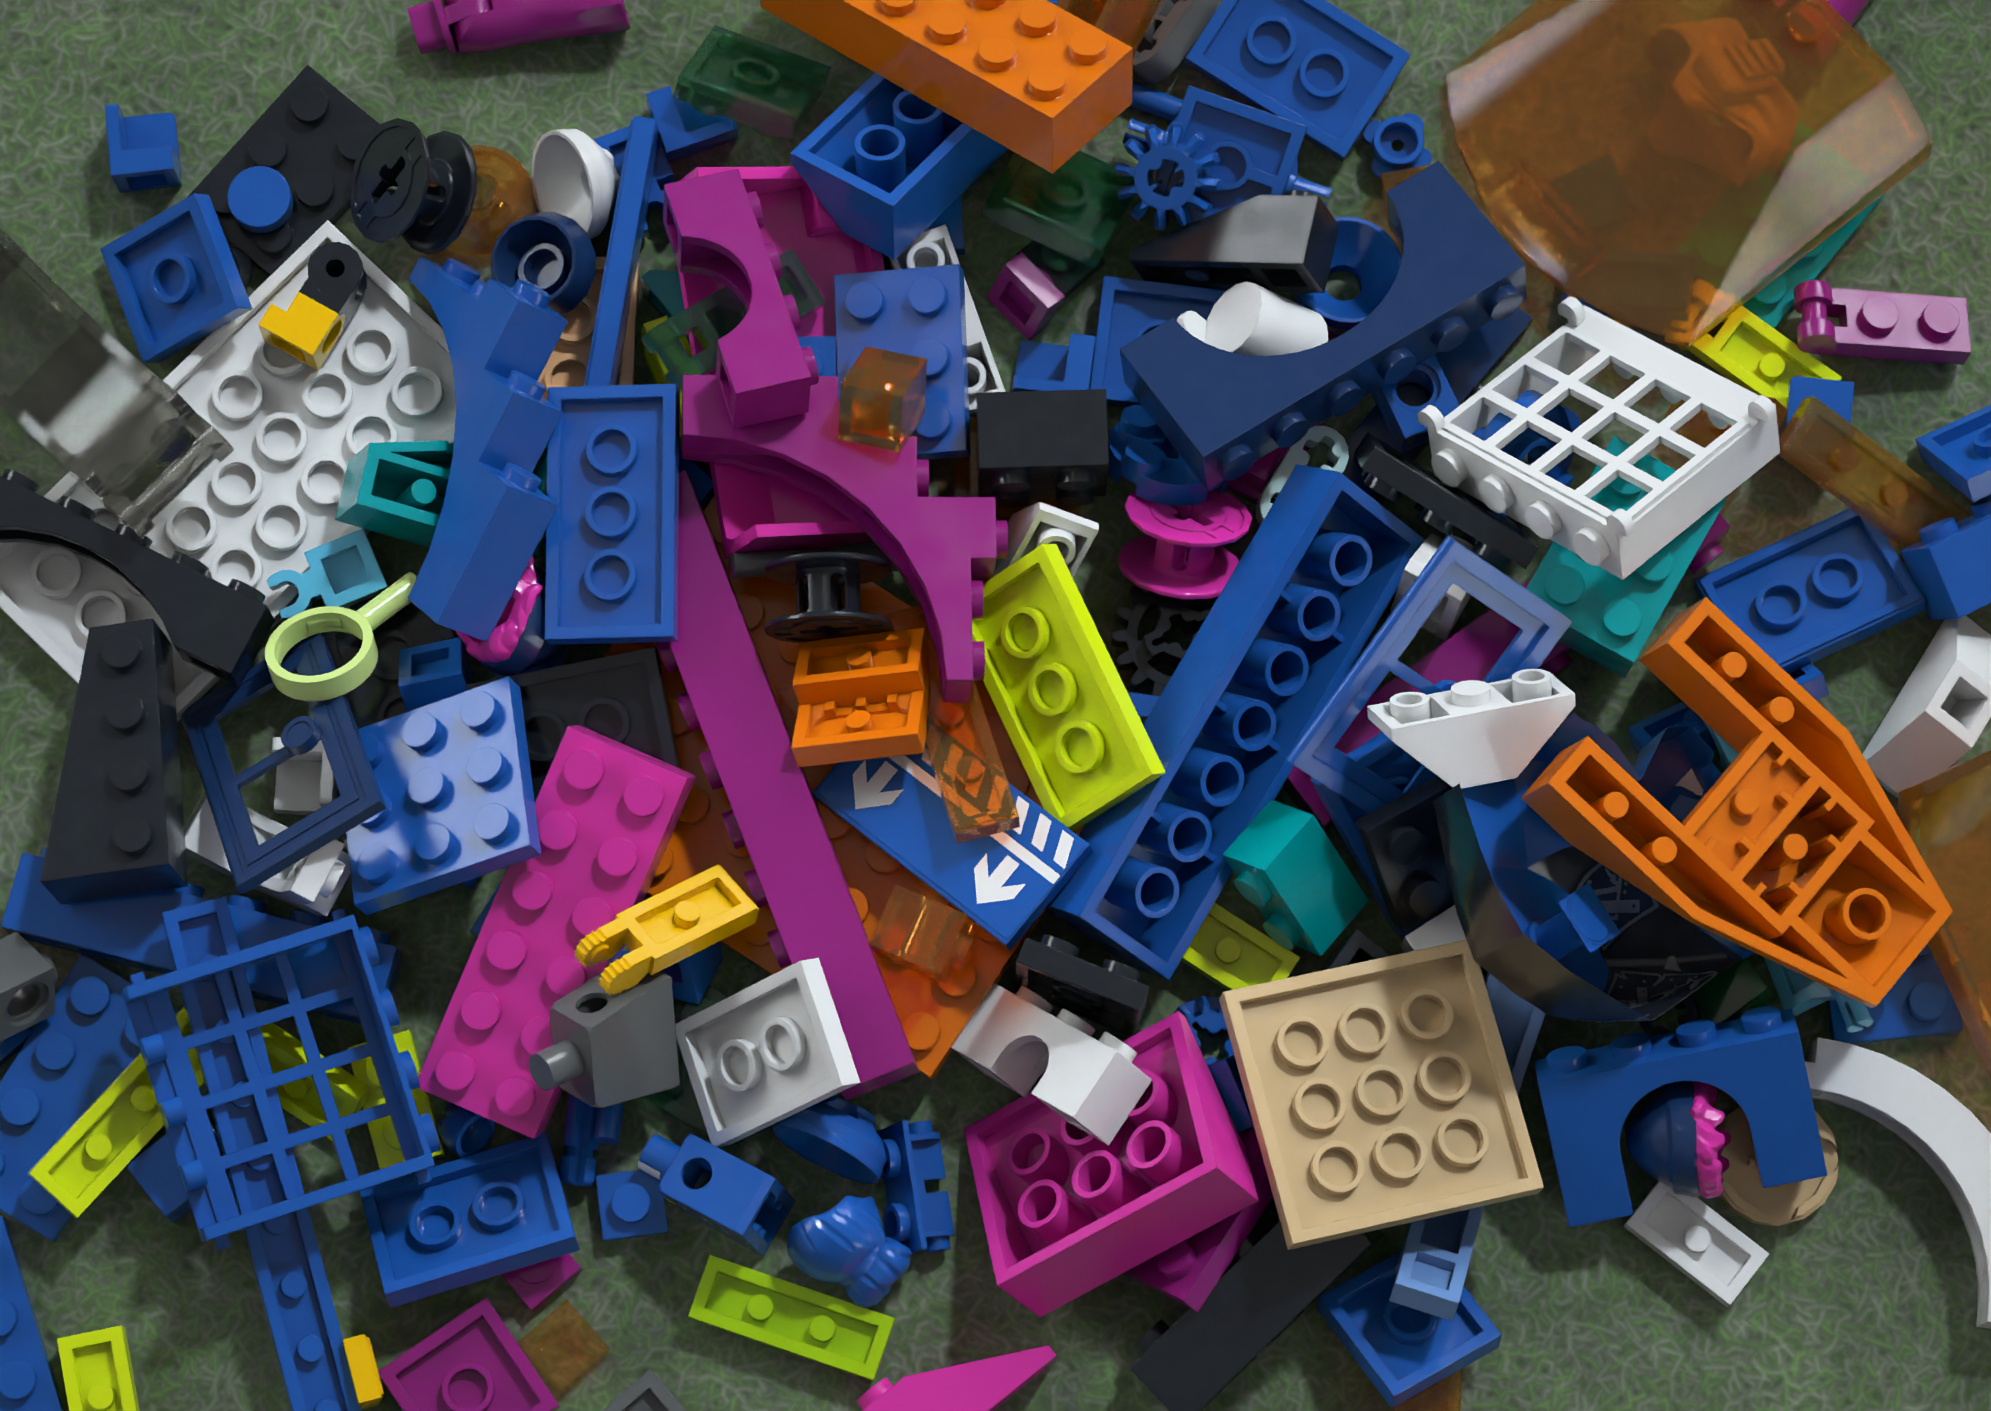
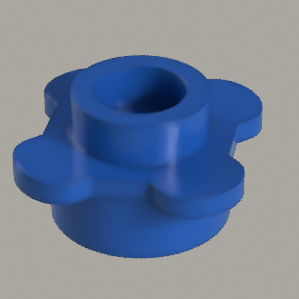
M1407 113L1403 116L1390 117L1383 122L1373 120L1366 125L1363 139L1371 145L1374 157L1371 163V171L1374 176L1381 180H1389L1395 173L1407 170L1419 173L1430 166L1432 155L1430 151L1424 148V122L1419 116ZM1394 142H1400L1403 145V150L1396 152L1392 149L1391 145Z

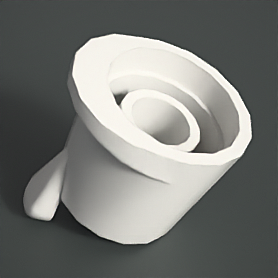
M1247 281L1235 284L1224 292L1214 304L1207 321L1192 310L1181 314L1176 320L1186 331L1204 343L1218 349L1244 355H1283L1314 348L1328 342L1327 323L1321 314Z

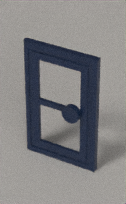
M323 633L309 636L295 644L285 654L281 662V667L286 671L303 676L321 675L336 670ZM266 660L248 670L240 687L228 682L191 704L181 715L237 892L241 894L250 891L386 809L346 694L328 700L308 701L314 720L309 716H300L293 719L282 731L281 742L284 745L283 748L238 775L235 774L218 720L275 687ZM321 740L341 796L259 845L241 788L295 755H302L311 751Z

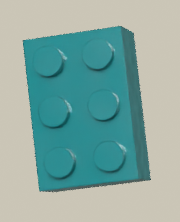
M1613 436L1605 451L1617 457L1631 445ZM1648 454L1633 464L1636 468L1662 482L1677 471ZM1597 465L1590 478L1600 471L1602 467ZM1618 476L1593 496L1591 500L1613 512L1617 509L1627 511L1646 496L1648 492ZM1723 498L1623 580L1599 566L1589 565L1579 555L1553 541L1526 589L1573 621L1558 642L1625 678L1727 498Z

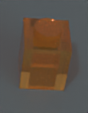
M866 346L840 384L838 439L900 452L925 414L927 359Z

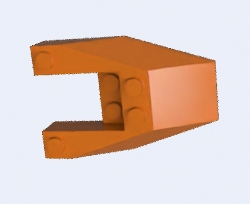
M1705 597L1677 614L1639 659L1641 663L1739 753L1683 822L1680 823L1589 736L1562 750L1521 799L1568 843L1689 922L1870 1008L1876 1007L1952 914L1953 910L1850 732Z

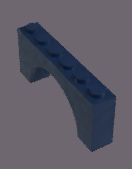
M1440 161L1386 191L1388 226L1402 249L1401 266L1395 281L1380 304L1365 319L1346 333L1329 342L1300 352L1255 356L1232 353L1206 344L1186 331L1174 318H1171L1119 349L1125 384L1207 490L1223 480H1234L1241 477L1253 466L1255 461L1279 447L1287 448L1296 444L1306 435L1310 428L1332 415L1341 416L1348 413L1357 406L1362 397L1386 383L1394 384L1403 380L1419 363L1439 351L1448 352L1455 349L1467 338L1469 333L1491 320L1499 321L1514 313L1520 304L1527 299L1526 265Z

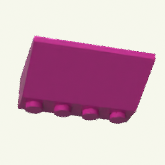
M1179 1011L1123 1041L1137 1052L1132 1063L1151 1078L1152 1081L1109 1146L1066 1122L1031 1094L1032 1092L1028 1093L1026 1097H1021L964 1128L997 1286L1039 1317L1048 1314L1259 1201L1245 1146L1186 1017Z

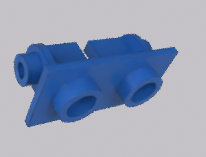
M902 1120L876 1131L883 1142L887 1157L881 1178L884 1179L888 1204L884 1211V1229L887 1237L908 1247L912 1254L925 1250V1253L950 1250L949 1238L955 1236L948 1191L926 1193L924 1184L926 1181L946 1178L940 1133L933 1132L931 1121H919L908 1124V1120Z

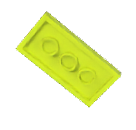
M1041 544L983 584V618L972 619V641H984L985 672L983 682L1043 809L1074 832L1166 773L1057 544Z

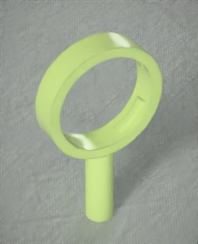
M412 572L406 573L357 611L337 606L317 607L300 612L280 624L270 635L265 647L266 663L276 688L294 699L322 701L344 695L361 685L371 675L378 660V649L373 630L411 603L408 596L417 576ZM345 632L363 641L359 652L351 661L329 673L303 676L290 673L281 667L285 654L295 644L318 633Z

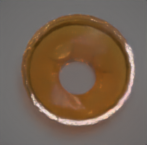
M474 145L470 147L472 148L477 166V176L489 179L495 186V194L486 206L477 209L472 208L471 215L461 234L447 249L464 257L486 258L491 257L498 236L511 223L536 213L537 204L530 175L516 158L506 151L493 146ZM432 183L429 184V186H431V187L438 186V185L432 184Z

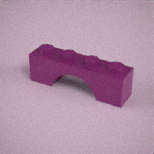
M739 169L664 184L663 223L680 272L706 276L724 284L739 297L747 311L744 319L735 329L717 340L716 378L733 428L736 429L809 412L810 387L819 383L817 363L811 347L801 348L796 334V332L800 331L797 305L792 294L782 295L778 280L782 279L781 262L775 244L773 242L765 244L760 229L764 228V217L756 191L746 192Z

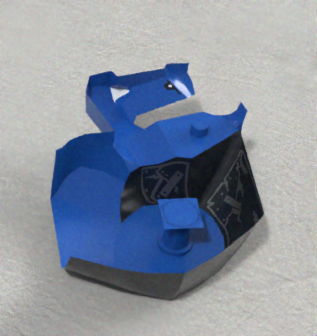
M1573 713L1564 719L1517 778L1463 789L1458 784L1433 801L1456 912L1473 959L1513 993L1547 1015L1562 1019L1599 1023L1652 1021L1755 952L1689 922L1568 843L1526 804L1521 797L1562 750L1587 736L1680 823L1683 822L1722 774L1712 763L1714 751L1691 726L1665 728L1640 750L1632 767L1614 741L1597 726L1582 720ZM1674 955L1681 971L1664 969L1669 956Z

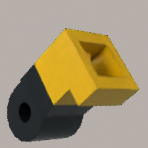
M341 242L327 243L318 247L308 262V279L304 282L288 310L284 311L270 304L258 326L264 342L319 371L367 290V276L358 252L350 245Z

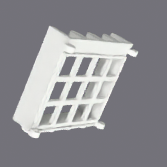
M1570 296L1558 305V314L1568 319V323L1565 326H1561L1447 416L1443 417L1442 413L1435 406L1428 405L1417 414L1418 423L1428 429L1432 468L1435 476L1444 484L1459 488L1484 502L1492 511L1504 513L1532 529L1539 537L1556 542L1579 555L1589 565L1599 566L1623 580L1780 453L1776 404L1772 403L1767 397L1759 396L1601 313L1587 306H1582L1576 298ZM1610 363H1613L1615 371L1624 379H1630L1634 375L1640 377L1639 380L1615 399H1611L1584 384ZM1656 386L1660 388L1661 394L1668 402L1677 404L1681 400L1686 401L1659 424L1629 408ZM1527 390H1535L1543 394L1541 398L1528 408L1514 402ZM1569 395L1599 410L1573 432L1542 417ZM1701 410L1707 412L1708 418L1717 428L1725 429L1729 425L1732 426L1705 448L1675 433L1677 429ZM1499 412L1513 419L1486 441L1472 435L1477 429L1486 427ZM1614 419L1644 434L1643 437L1617 457L1587 441ZM1527 428L1558 443L1530 466L1500 450ZM1660 443L1691 459L1663 482L1633 466V464ZM1572 452L1602 467L1600 471L1576 490L1545 475ZM1618 476L1648 492L1646 496L1627 511L1617 509L1613 512L1591 500L1593 496Z

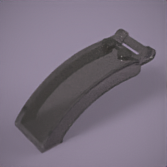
M0 229V410L142 540L155 527L152 520L214 460L221 463L234 451V448L211 424L197 414L174 389L148 369L101 327L9 235ZM176 459H178L165 473H163ZM161 473H163V474L147 489V487H148Z

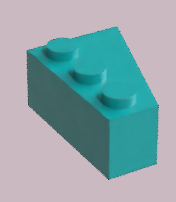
M448 440L369 443L348 460L335 520L430 548L444 504L454 443H448ZM547 445L532 472L542 480L538 489L546 496ZM542 538L532 555L534 559L539 555Z

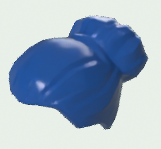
M847 1195L829 1211L810 1216L795 1224L788 1236V1256L803 1273L822 1282L844 1286L850 1299L856 1305L864 1308L878 1304L885 1295L889 1294L891 1285L907 1272L911 1263V1250L900 1242L885 1236L882 1221L872 1196L859 1198Z

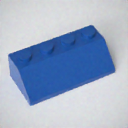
M874 73L790 153V158L795 169L844 234L895 260L1008 148Z

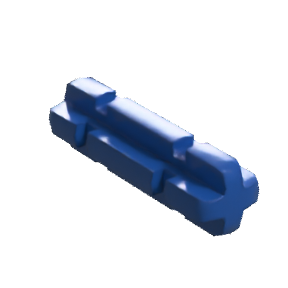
M569 1094L563 1141V1146L567 1149V1155H562L559 1176L561 1182L565 1185L590 1187L595 1182L597 1165L596 1159L593 1158V1152H598L599 1143L594 1141L597 1108L589 1106Z

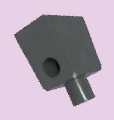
M661 971L653 975L648 972L636 986L623 990L614 996L613 994L609 995L599 985L600 981L598 979L601 977L599 973L554 1002L549 1012L552 1046L532 1054L529 1058L530 1073L535 1083L541 1089L549 1091L559 1086L589 1106L596 1108L618 1104L680 1085L672 978Z

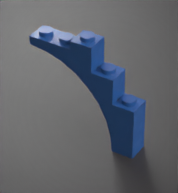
M419 257L409 280L428 299L444 330L453 365L456 418L453 458L444 504L428 554L408 599L435 623L487 642L558 507L554 501L538 489L542 480L532 472L563 414L561 410L543 397L547 388L538 382V379L568 321L547 306L552 297L551 295L526 281L517 279L513 288L490 278L486 283L479 280L481 277L479 272L452 258H447L444 265L441 266Z

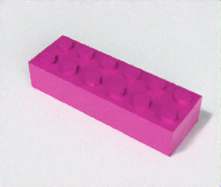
M581 725L567 727L535 802L542 855L507 867L418 1076L420 1082L419 1089L532 1139L545 1132L563 1089L559 1086L549 1091L541 1089L535 1083L530 1073L529 1058L532 1054L552 1046L549 1012L554 1002L604 971V968L608 967L616 959L619 960L625 946L623 945L612 958L599 962L596 966H591V968L589 966L585 968L574 956L576 954L574 952L577 948L576 945L585 938V935L590 934L592 931L595 932L599 927L615 920L616 914L644 901L696 780V775Z

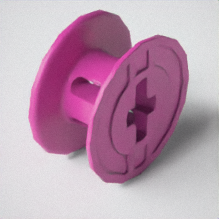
M1218 489L1208 491L1206 502L1188 506L1154 503L1135 495L1134 491L1128 496L1125 512L1130 522L1147 535L1134 538L1122 546L1117 563L1122 574L1130 581L1158 595L1179 599H1210L1218 597L1239 563L1238 558L1221 545L1236 542L1246 535L1249 531L1252 517L1243 503L1226 492L1220 494Z

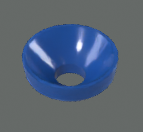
M1342 216L1335 218L1340 226L1329 274L1336 271H1346L1353 274L1360 284V294L1348 301L1334 299L1327 293L1326 289L1325 293L1293 292L1300 305L1321 314L1327 326L1350 330L1365 319L1386 296L1398 274L1402 254L1395 241L1385 230L1374 223L1356 217Z
M836 1095L775 1123L772 1129L774 1135L784 1145L801 1157L852 1181L864 1184L878 1183L887 1161L883 1142L875 1129V1117L860 1106L849 1103Z

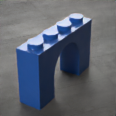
M1772 1006L1757 1007L1743 1013L1740 1019L1716 1024L1711 1020H1694L1680 1025L1676 1032L1652 1037L1645 1033H1630L1614 1039L1611 1045L1588 1050L1580 1046H1566L1553 1050L1544 1059L1534 1060L1569 1227L1634 1215L1620 1151L1621 1130L1628 1113L1644 1095L1672 1082L1696 1081L1710 1084L1729 1094L1741 1106L1747 1117L1755 1161L1763 1188L1828 1176L1799 1030L1792 1008L1779 1010Z

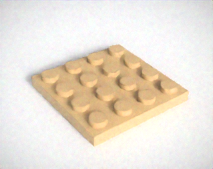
M1467 940L1223 992L1220 996L1219 1002L1288 1250L1538 1194L1544 1188L1480 965L1473 959Z

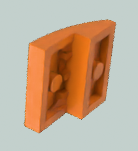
M925 627L800 642L792 684L799 707L791 746L798 767L924 753L929 699L928 636Z

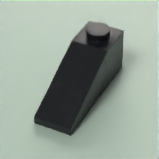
M1290 190L1285 192L1284 195H1258L1131 248L1128 260L1145 281L1228 290L1235 284L1247 281L1272 292L1325 293L1340 225L1321 198L1310 192Z

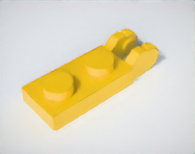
M717 864L616 914L615 920L599 927L595 932L592 931L590 934L585 935V938L576 945L577 948L574 950L576 954L574 956L585 968L587 966L591 968V966H596L599 962L612 958L625 945L631 952L623 955L621 959H616L613 963H610L600 973L601 977L598 979L600 981L599 985L605 992L615 996L623 990L636 986L648 972L653 975L755 924L759 908L722 866Z

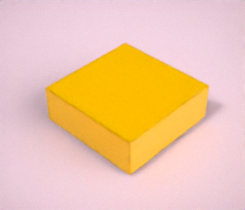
M362 1334L343 1339L342 1342L358 1406L360 1405L361 1409H366L379 1405L384 1392L370 1338Z

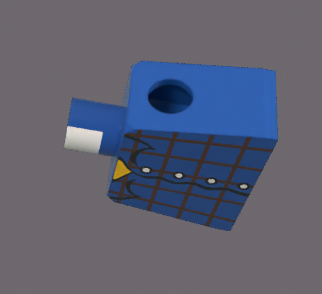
M655 1134L644 1147L638 1160L639 1169L661 1181L657 1191L674 1207L762 1257L766 1254L796 1201L776 1178L693 1134H689L681 1147ZM711 1176L708 1184L699 1189L702 1181Z

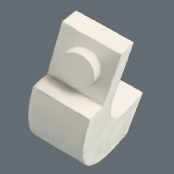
M203 791L184 826L186 854L233 878L205 791ZM247 807L259 845L288 828ZM333 840L253 889L301 910L327 917L351 873L349 854L342 851L343 843Z

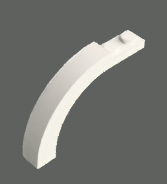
M1816 1038L1808 1047L1807 1062H1805L1812 1098L1829 1101L1853 1109L1897 1134L1921 1155L1948 1189L1964 1221L1975 1258L1978 1282L1976 1327L1991 1329V1133L1969 1109L1949 1092L1915 1069L1886 1055L1850 1043Z

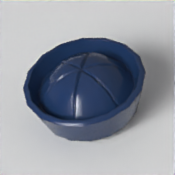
M556 212L532 213L511 223L498 236L491 253V277L493 280L512 288L517 279H520L542 289L552 296L547 306L562 316L572 311L588 294L595 277L596 253L588 233L574 219Z

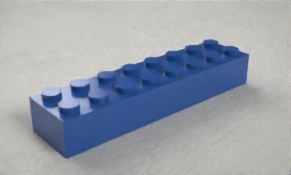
M1296 464L1143 724L1166 773L1083 826L1078 836L1091 846L1093 852L1046 908L1126 965L1170 980L1233 872L1222 854L1268 802L1276 798L1294 767L1286 758L1350 671L1396 592L1407 563L1424 543L1425 539L1342 473Z

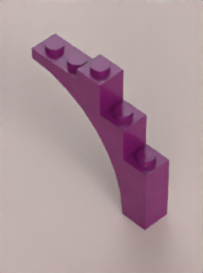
M683 375L682 459L733 464L781 478L823 499L863 529L897 567L922 610L937 654L942 701L969 703L973 680H984L985 672L984 641H972V619L983 618V581L993 578L996 559H1007L1008 523L1007 520H996L995 497H928L929 460H917V437L850 436L851 402L850 399H838V376H819V383L810 387L809 412L734 429L716 375Z

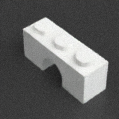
M994 984L952 1049L983 1074L1023 1097H1026L1034 1083L1044 1073L1031 1094L1066 1122L1109 1146L1152 1081L1151 1078L1132 1063L1137 1052L1107 1032L1103 1033L1099 1041L1091 1037L1095 1029L1066 1009H1062L1057 1017L1051 1015L1050 1012L1054 1007L1024 986H1021L1017 993L1013 994Z

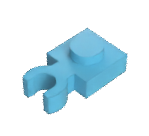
M363 528L304 552L311 570L301 574L293 570H281L266 580L272 591L280 589L285 585H293L298 588V600L293 605L279 610L284 621L300 612L311 609L313 602L323 598L325 606L347 608L377 596L388 588L369 538Z

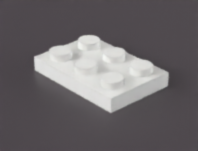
M819 958L801 960L675 1024L676 1038L711 1144L716 1147L731 1145L860 1083Z

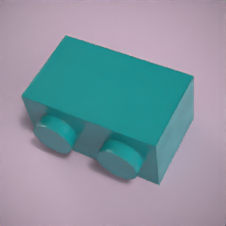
M1274 800L1268 802L1222 854L1237 876L1234 881L1237 890L1249 902L1256 905L1265 918L1263 923L1265 932L1277 944L1289 950L1296 946L1322 956L1369 902L1314 815Z

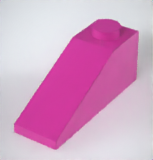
M1047 1345L905 1376L895 1385L885 1377L865 1392L856 1402L862 1411H994L1054 1363L1057 1355Z

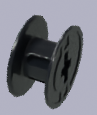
M395 118L382 123L367 137L356 158L351 176L350 208L355 226L365 238L379 243L402 236L412 250L427 255L445 250L461 234L471 215L476 197L477 166L472 148L461 135L448 131H441L425 138L424 134L413 122ZM432 183V184H436V185H438V186L431 187V186H429V184ZM395 186V187H398V188H397L396 190H394V189H390L389 187Z
M817 552L781 557L768 562L763 567V571L768 578L780 583L796 585V613L778 617L768 622L764 626L767 636L781 641L800 643L893 631V625L889 619L861 612L860 584L880 580L890 574L892 566L885 559L860 553Z

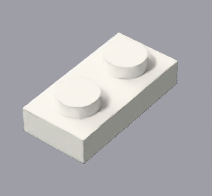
M1660 1181L1656 1183L1635 1210L1634 1215L1623 1226L1726 1307L1731 1305L1769 1255L1767 1251L1700 1199L1674 1194L1669 1186Z

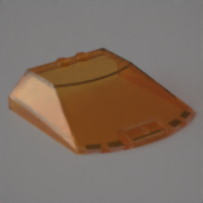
M1536 0L1446 76L1448 107L1454 129V138L1460 156L1462 155L1474 181L1475 190L1497 226L1517 251L1544 277L1568 296L1574 297L1578 301L1581 298L1593 307L1609 314L1610 319L1629 329L1632 325L1651 333L1665 336V342L1690 347L1916 169L1930 157L1933 141L1895 72L1827 0Z

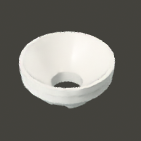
M557 129L543 134L534 149L531 165L533 192L539 212H556L574 219L588 233L590 239L600 235L611 218L619 189L620 176L615 168L614 157L608 150L601 148L591 137L577 129Z

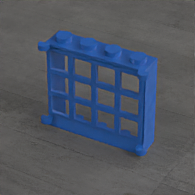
M344 908L330 912L331 922L146 980L143 971L130 975L132 985L126 986L122 991L201 1241L205 1242L213 1239L218 1251L231 1247L228 1238L229 1233L413 1173L418 1185L432 1181L428 1168L435 1165L431 1153L440 1150L437 1132L429 1113L418 1114L411 1090L420 1088V1082L411 1054L408 1050L401 1053L398 1052L391 1028L400 1025L391 992L388 988L378 990L371 969L372 965L380 962L373 935L368 926L358 929L355 916L350 915L346 917ZM333 939L348 985L302 999L287 953ZM274 957L288 1004L242 1018L228 972ZM214 976L229 1023L182 1037L168 991ZM352 998L367 1044L321 1058L306 1012ZM293 1016L307 1063L261 1078L247 1031ZM233 1036L248 1082L201 1097L187 1050ZM371 1057L386 1103L340 1117L325 1071ZM312 1076L327 1122L280 1137L266 1090ZM252 1095L267 1142L220 1156L206 1109ZM390 1116L405 1161L359 1176L344 1130ZM331 1135L346 1181L299 1196L285 1149ZM271 1154L286 1200L239 1215L225 1169Z

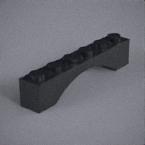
M5 469L2 476H0V543L28 542L59 547L98 562L124 578L152 605L163 621L173 646L182 660L240 687L275 622L269 608L263 604L266 596L262 592L237 579H231L228 586L206 576L209 568L193 557L175 551L170 559L150 549L153 541L141 532L120 523L115 531L94 522L96 513L82 503L62 496L57 504L37 494L40 486L36 482L14 470Z

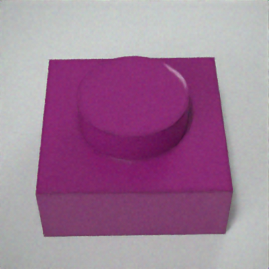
M1021 252L1004 265L986 297L1030 341L1048 326L1065 296L1055 286L1051 277L1042 269L1037 268Z
M565 1254L501 1275L530 1310L534 1312L583 1269L570 1254Z

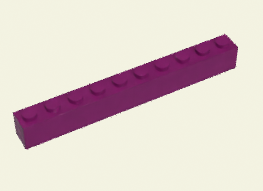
M686 470L679 472L678 642H656L667 672L671 673L679 669L687 692L677 695V700L689 730L692 732L702 728L710 750L699 754L712 790L721 787L725 788L732 809L721 814L734 848L739 849L747 846L755 869L745 872L744 875L756 906L760 909L769 905L778 928L767 932L780 968L793 965L801 960L819 958L860 1080V1083L841 1092L848 1101L920 1071L818 806L812 795L804 770L796 764L791 749L792 739L701 503Z

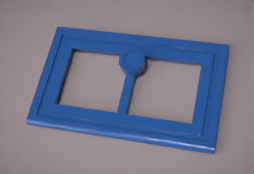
M1448 535L1286 758L1291 764L1367 813L1375 811L1435 778L1437 775L1422 764L1405 789L1401 791L1336 749L1335 745L1389 671L1426 695L1449 691L1451 686L1457 683L1453 680H1442L1433 684L1398 660L1453 583L1520 628V631L1483 680L1486 683L1512 679V675L1520 670L1538 669L1573 622L1566 615Z

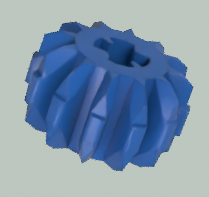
M1173 122L1170 125L1167 143H1164L1161 132L1155 124L1147 126L1145 128V137L1150 151L1139 141L1131 138L1125 143L1124 148L1132 157L1139 161L1138 164L1125 161L1118 162L1115 165L1114 171L1116 174L1134 177V183L1125 185L1117 190L1118 198L1120 200L1128 199L1138 193L1142 201L1133 208L1131 216L1135 220H1140L1151 207L1156 208L1154 227L1157 230H1164L1166 228L1171 209H1173L1176 220L1181 227L1191 224L1192 215L1187 202L1198 211L1207 214L1212 209L1213 204L1198 191L1199 188L1214 191L1222 187V179L1216 176L1203 175L1202 170L1219 163V154L1216 152L1209 153L1199 159L1194 152L1204 144L1206 136L1202 132H1197L1190 138L1186 146L1182 145L1183 125L1179 122ZM1167 159L1179 165L1174 170L1175 172L1183 170L1184 182L1173 186L1170 193L1159 188V185L1163 182L1162 180L1155 182L1153 179V170L1163 167Z

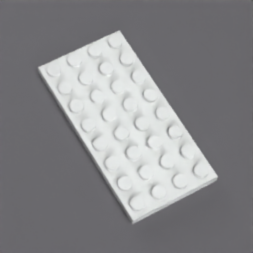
M328 220L248 297L253 308L252 310L213 331L44 496L57 504L62 496L82 503L96 513L94 522L115 531L119 523L127 525L153 541L150 549L170 559L175 551L189 555L209 568L207 577L226 586L229 585L231 579H237L254 587L266 596L263 604L267 605L275 619L271 629L282 619L279 610L293 605L298 600L299 591L293 585H285L280 589L272 591L266 580L281 570H293L300 574L311 570L304 552L362 529L335 520L348 460L369 443L448 440V443H454L456 418L454 376L444 330ZM341 242L350 245L358 252L367 276V290L320 370L317 371L264 342L258 324L270 304L284 311L288 310L304 282L308 279V262L318 247L327 243ZM364 529L366 534L370 532V530ZM28 542L0 543V609L78 685L90 627L152 618L172 644L177 722L181 719L182 713L191 704L200 700L221 679L182 660L173 646L163 621L152 605L124 578L92 559L59 547Z

